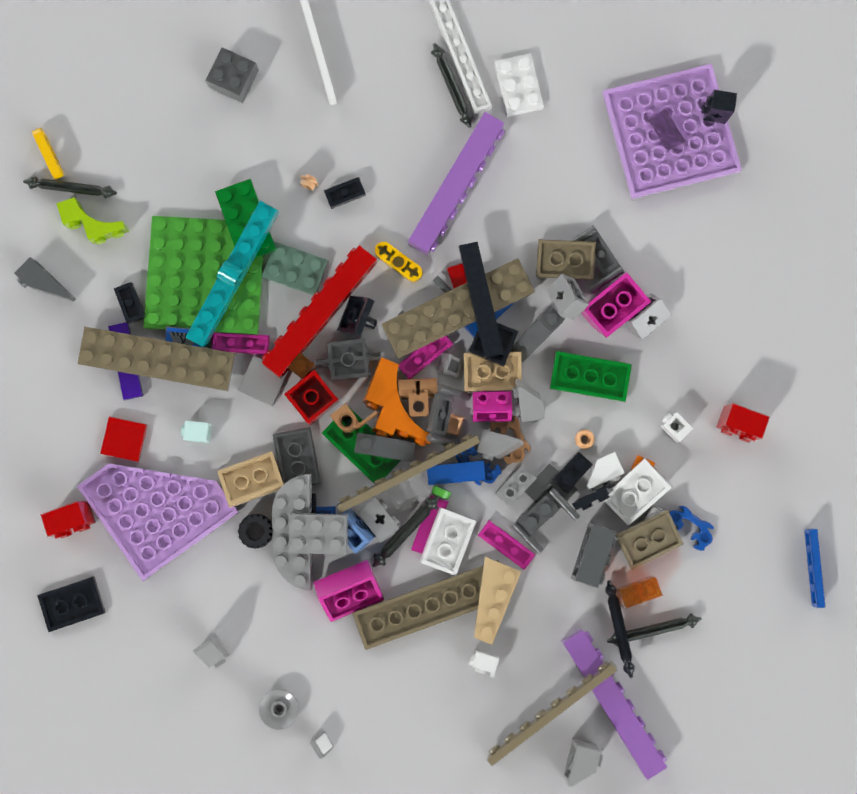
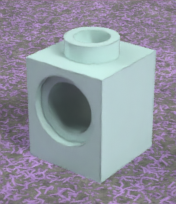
M185 421V425L181 427V436H183L185 441L210 443L212 424Z

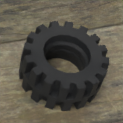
M262 514L248 515L239 524L238 537L249 548H262L272 540V522ZM259 523L263 526L264 534L260 539H252L249 536L248 528L251 524Z

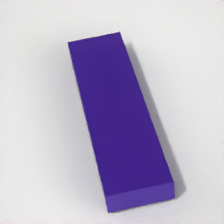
M126 322L108 326L109 331L131 335L129 325ZM118 372L123 400L143 397L139 375Z

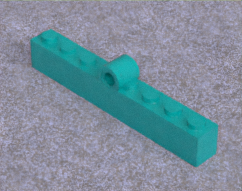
M259 201L228 260L222 264L217 274V280L185 338L202 347L208 345L280 212L277 209Z

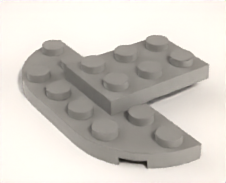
M311 474L299 475L287 481L277 492L272 506V551L275 565L287 582L304 590L313 589L312 554H348V515L312 514Z

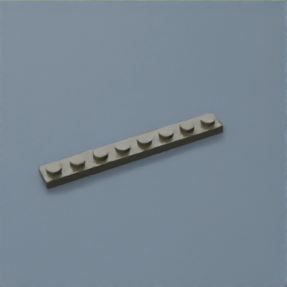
M470 433L462 437L461 442L457 444L452 442L444 446V451L440 453L434 451L426 455V460L422 462L416 460L409 464L410 468L404 471L400 468L391 473L392 477L386 480L382 477L374 482V486L370 488L364 486L357 490L358 494L352 497L346 495L340 498V503L337 504L340 513L481 443L478 436H472Z
M605 661L597 668L598 671L593 675L591 673L586 675L581 680L583 683L578 687L572 686L566 691L567 695L562 699L560 697L556 698L550 704L551 707L549 709L539 711L535 715L536 719L522 724L519 727V732L515 735L514 733L509 734L504 739L505 742L500 746L498 744L493 746L488 751L490 754L487 761L490 765L496 764L617 671V666L614 662L610 661L607 663Z

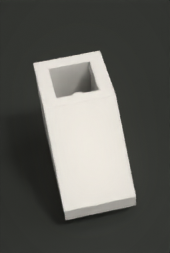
M615 452L594 461L585 485L587 489L592 488L595 491L604 487L603 483L610 480V483L621 479L620 475L624 474V470Z

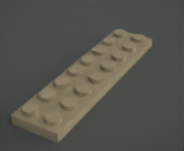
M518 258L485 274L494 312L535 293ZM467 283L381 324L398 359L476 322Z
M84 326L77 364L228 391L235 353Z
M484 565L353 612L352 614L365 650L478 610Z

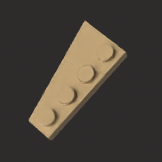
M487 557L484 559L474 638L492 645L521 571Z

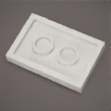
M531 53L495 61V69L507 117L544 108Z
M644 458L612 487L613 491L609 494L610 497L604 501L629 526L670 490L672 486Z
M439 508L419 562L456 576L476 521Z

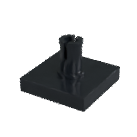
M350 296L336 331L361 337L364 327L372 330L375 329L377 320L369 316L374 300L367 297Z

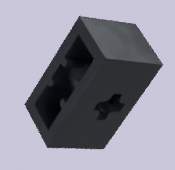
M714 89L712 94L707 96L706 102L702 104L701 113L704 114L703 120L725 124L735 112L737 93Z

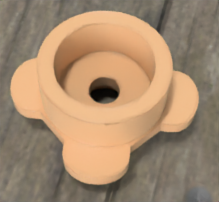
M308 174L305 176L300 175V185L312 191L315 187H318L315 177Z

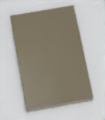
M538 239L536 277L558 278L563 273L577 280H593L596 242Z
M668 510L615 535L631 570L683 545V541Z

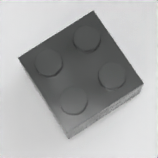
M221 47L205 81L210 89L243 103L259 69L256 62Z

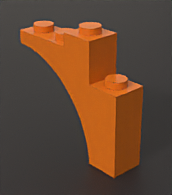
M381 357L362 402L371 410H380L372 431L376 433V436L386 438L392 437L395 432L397 433L396 436L403 439L410 438L417 445H429L432 443L426 439L429 433L420 428L409 417L400 401L397 390L399 364Z

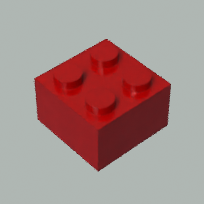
M315 370L284 393L309 425H312L340 402Z
M732 403L723 407L716 428L721 429V433L732 436L733 434L739 436L741 441L755 442V440L763 439L770 417Z
M77 501L40 514L47 537H55V539L69 537L73 535L72 531L75 533L91 529L90 525L96 523L87 501Z

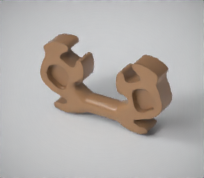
M513 416L514 422H490L492 432L497 427L500 430L499 434L504 435L507 433V428H510L514 432L515 437L524 442L522 447L510 453V457H503L504 461L509 465L524 460V448L527 449V452L531 450L529 443L522 434L520 423L516 416Z

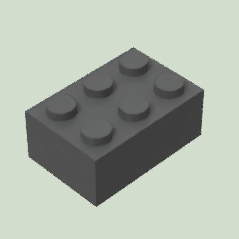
M588 523L571 579L598 588L599 584H603L605 579L603 571L611 560L609 552L617 541L616 531Z

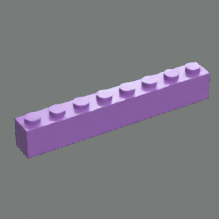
M484 112L409 238L408 243L410 246L426 255L436 250L439 244L437 242L439 236H444L449 227L447 226L449 219L453 220L458 212L456 210L458 204H463L468 195L466 194L468 187L472 188L477 180L475 178L477 172H482L486 165L484 160L487 155L491 156L496 148L494 146L496 140L500 141L505 133V130H503L504 122Z
M579 629L563 639L562 643L583 677L590 673L593 675L598 671L597 668L603 663L601 659L604 656L599 648L594 649L591 644L594 640L590 633ZM612 674L595 687L592 692L644 777L649 780L668 768L665 764L667 759L661 750L657 751L654 744H656L654 737L651 733L647 734L643 728L646 726L640 715L636 717L633 712L635 709L630 699H625L622 694L625 690L619 681L615 683L612 678L615 674Z

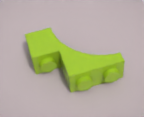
M75 197L56 203L63 225L68 229H78L83 224L87 238L93 244H103L106 242V239L112 237L120 238L124 236V233L129 232L127 224L123 221L101 222L89 217Z

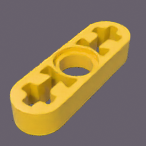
M40 127L33 130V137L54 179L57 180L65 176L43 129Z
M379 242L376 245L375 254L377 258L408 281L418 282L422 278L421 267L387 242ZM380 247H387V252L392 255L390 261L387 260L389 256L385 253L380 255ZM396 257L403 258L404 264L401 267H396L393 264V260ZM407 263H410L408 268L412 271L417 269V277H410V271H408L407 269L405 270V272L402 271L406 268Z

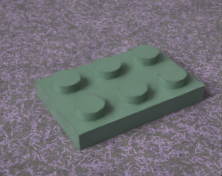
M274 242L277 251L270 253L262 278L313 296L320 287L328 260Z

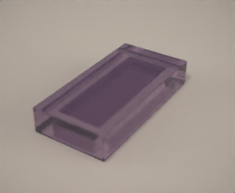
M666 109L648 119L667 152L685 142Z

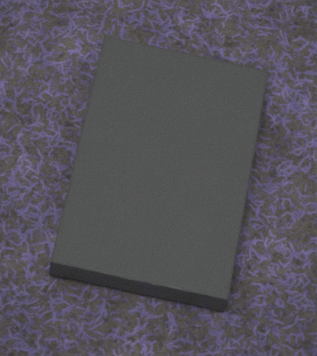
M311 427L273 434L278 468L283 483L285 484L290 479L299 475L311 474V486L321 484Z

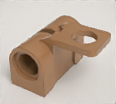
M437 378L398 380L400 400H409V415L411 417L428 416V399H434L435 393L438 394ZM415 402H423L425 407L422 412H416L413 409Z
M345 403L330 416L342 431L351 433L363 427L377 416L378 412L374 411L359 423L354 413ZM345 418H352L350 426H343Z

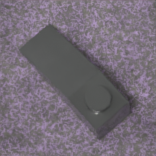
M29 257L14 273L18 277L17 281L24 288L28 286L34 290L73 302L76 300L67 289L32 257Z
M551 306L513 345L511 352H521V362L523 363L565 319Z
M357 433L354 452L413 462L416 443Z

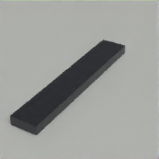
M478 241L459 245L458 248L484 358L502 355L504 352Z

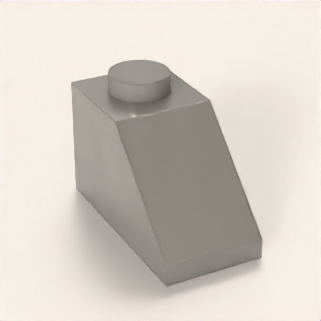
M483 430L477 452L482 454V458L493 461L494 458L501 459L522 447L524 442L518 438Z
M217 635L193 650L208 668L213 665L216 668L226 662L224 658L229 655Z

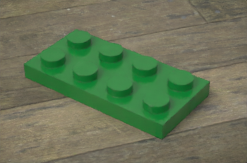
M251 178L215 191L234 247L259 203ZM270 231L255 258L277 251Z
M556 351L549 389L626 402L632 364Z
M350 408V410L354 413V415L356 416V418H357V420L359 421V423L362 422L363 419H362L361 417H359V416ZM345 418L343 420V426L347 427L352 424V418ZM333 420L321 433L373 483L382 477L386 478L402 461L354 452L357 433L376 435L367 423L360 429L346 433Z

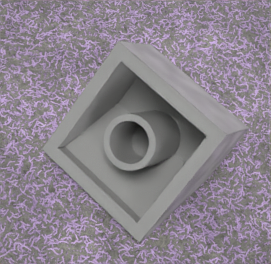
M572 739L563 776L568 786L572 787L596 772L597 766H601L603 755L600 754L601 751L596 744Z

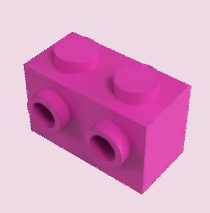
M473 392V422L511 421V392Z

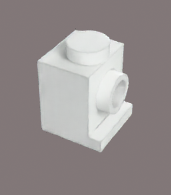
M677 412L673 415L668 413L661 420L663 424L660 427L675 443L680 442L693 430ZM672 423H675L677 425L676 430H673L671 428Z
M476 649L475 654L471 653L468 665H472L475 668L474 671L486 674L487 671L490 677L494 678L499 657Z

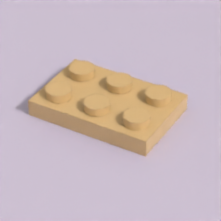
M510 352L504 367L470 353H464L465 392L513 391V387H516L515 380L519 379L522 381L521 352Z
M272 451L217 471L230 508L275 492L284 485Z

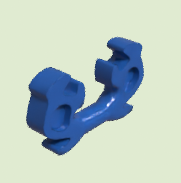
M473 446L461 452L462 457L456 455V460L459 463L470 462L468 456H476L478 452ZM490 463L485 465L486 480L482 481L491 484L497 479L498 475L501 474V468L498 464L495 465V470L489 468ZM474 481L475 484L481 485L479 481Z
M679 506L683 512L669 511L674 524L677 526V530H681L684 525L682 519H688L698 526L700 532H694L690 539H696L698 542L697 545H693L694 549L704 551L705 547L713 540L711 533L707 529H714L712 524L701 520L685 506Z

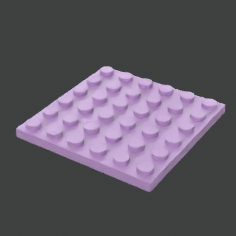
M712 64L603 90L604 102L631 199L742 171L728 121L725 124L704 121V114L701 113L702 104L706 102L707 96H710L714 89L719 90Z

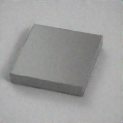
M253 356L238 391L273 406L289 372L287 371L282 379H280L261 363L262 359Z

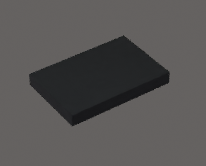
M95 576L37 595L48 633L106 613Z

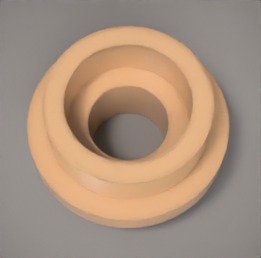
M581 430L576 434L575 442L582 449L590 448L594 443V435L589 430ZM582 436H586L588 438V441L586 443H583L581 441Z

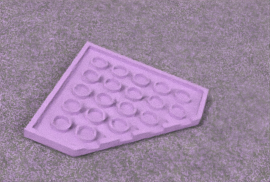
M108 463L77 485L142 581L149 578L239 513L235 506L231 508L228 506L223 488L218 481Z

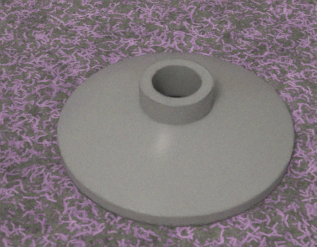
M282 689L272 690L262 698L259 705V714L264 724L277 730L285 729L296 720L298 703L290 692ZM282 705L283 711H277L276 706Z

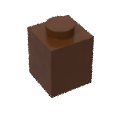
M299 353L288 368L303 379L316 369V365Z

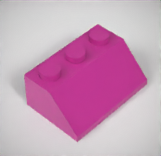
M626 272L591 300L581 314L594 329L607 338L647 306L651 300Z
M368 560L313 582L318 600L330 622L384 600Z

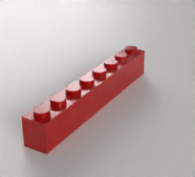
M360 245L356 249L352 248L347 255L348 259L336 267L335 275L332 278L328 277L323 283L324 288L312 296L310 305L308 307L304 306L299 312L300 317L296 321L293 320L286 329L288 331L285 335H280L274 343L276 346L263 355L261 363L280 379L289 371L288 366L297 355L304 353L377 264V259Z

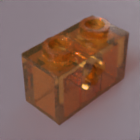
M649 576L616 588L621 605L625 609L663 596L655 576Z

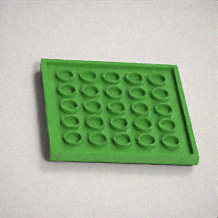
M152 216L144 329L166 330V326L191 328L217 280V274L222 264L228 260L234 249L225 220ZM264 255L253 260L215 332L259 335Z

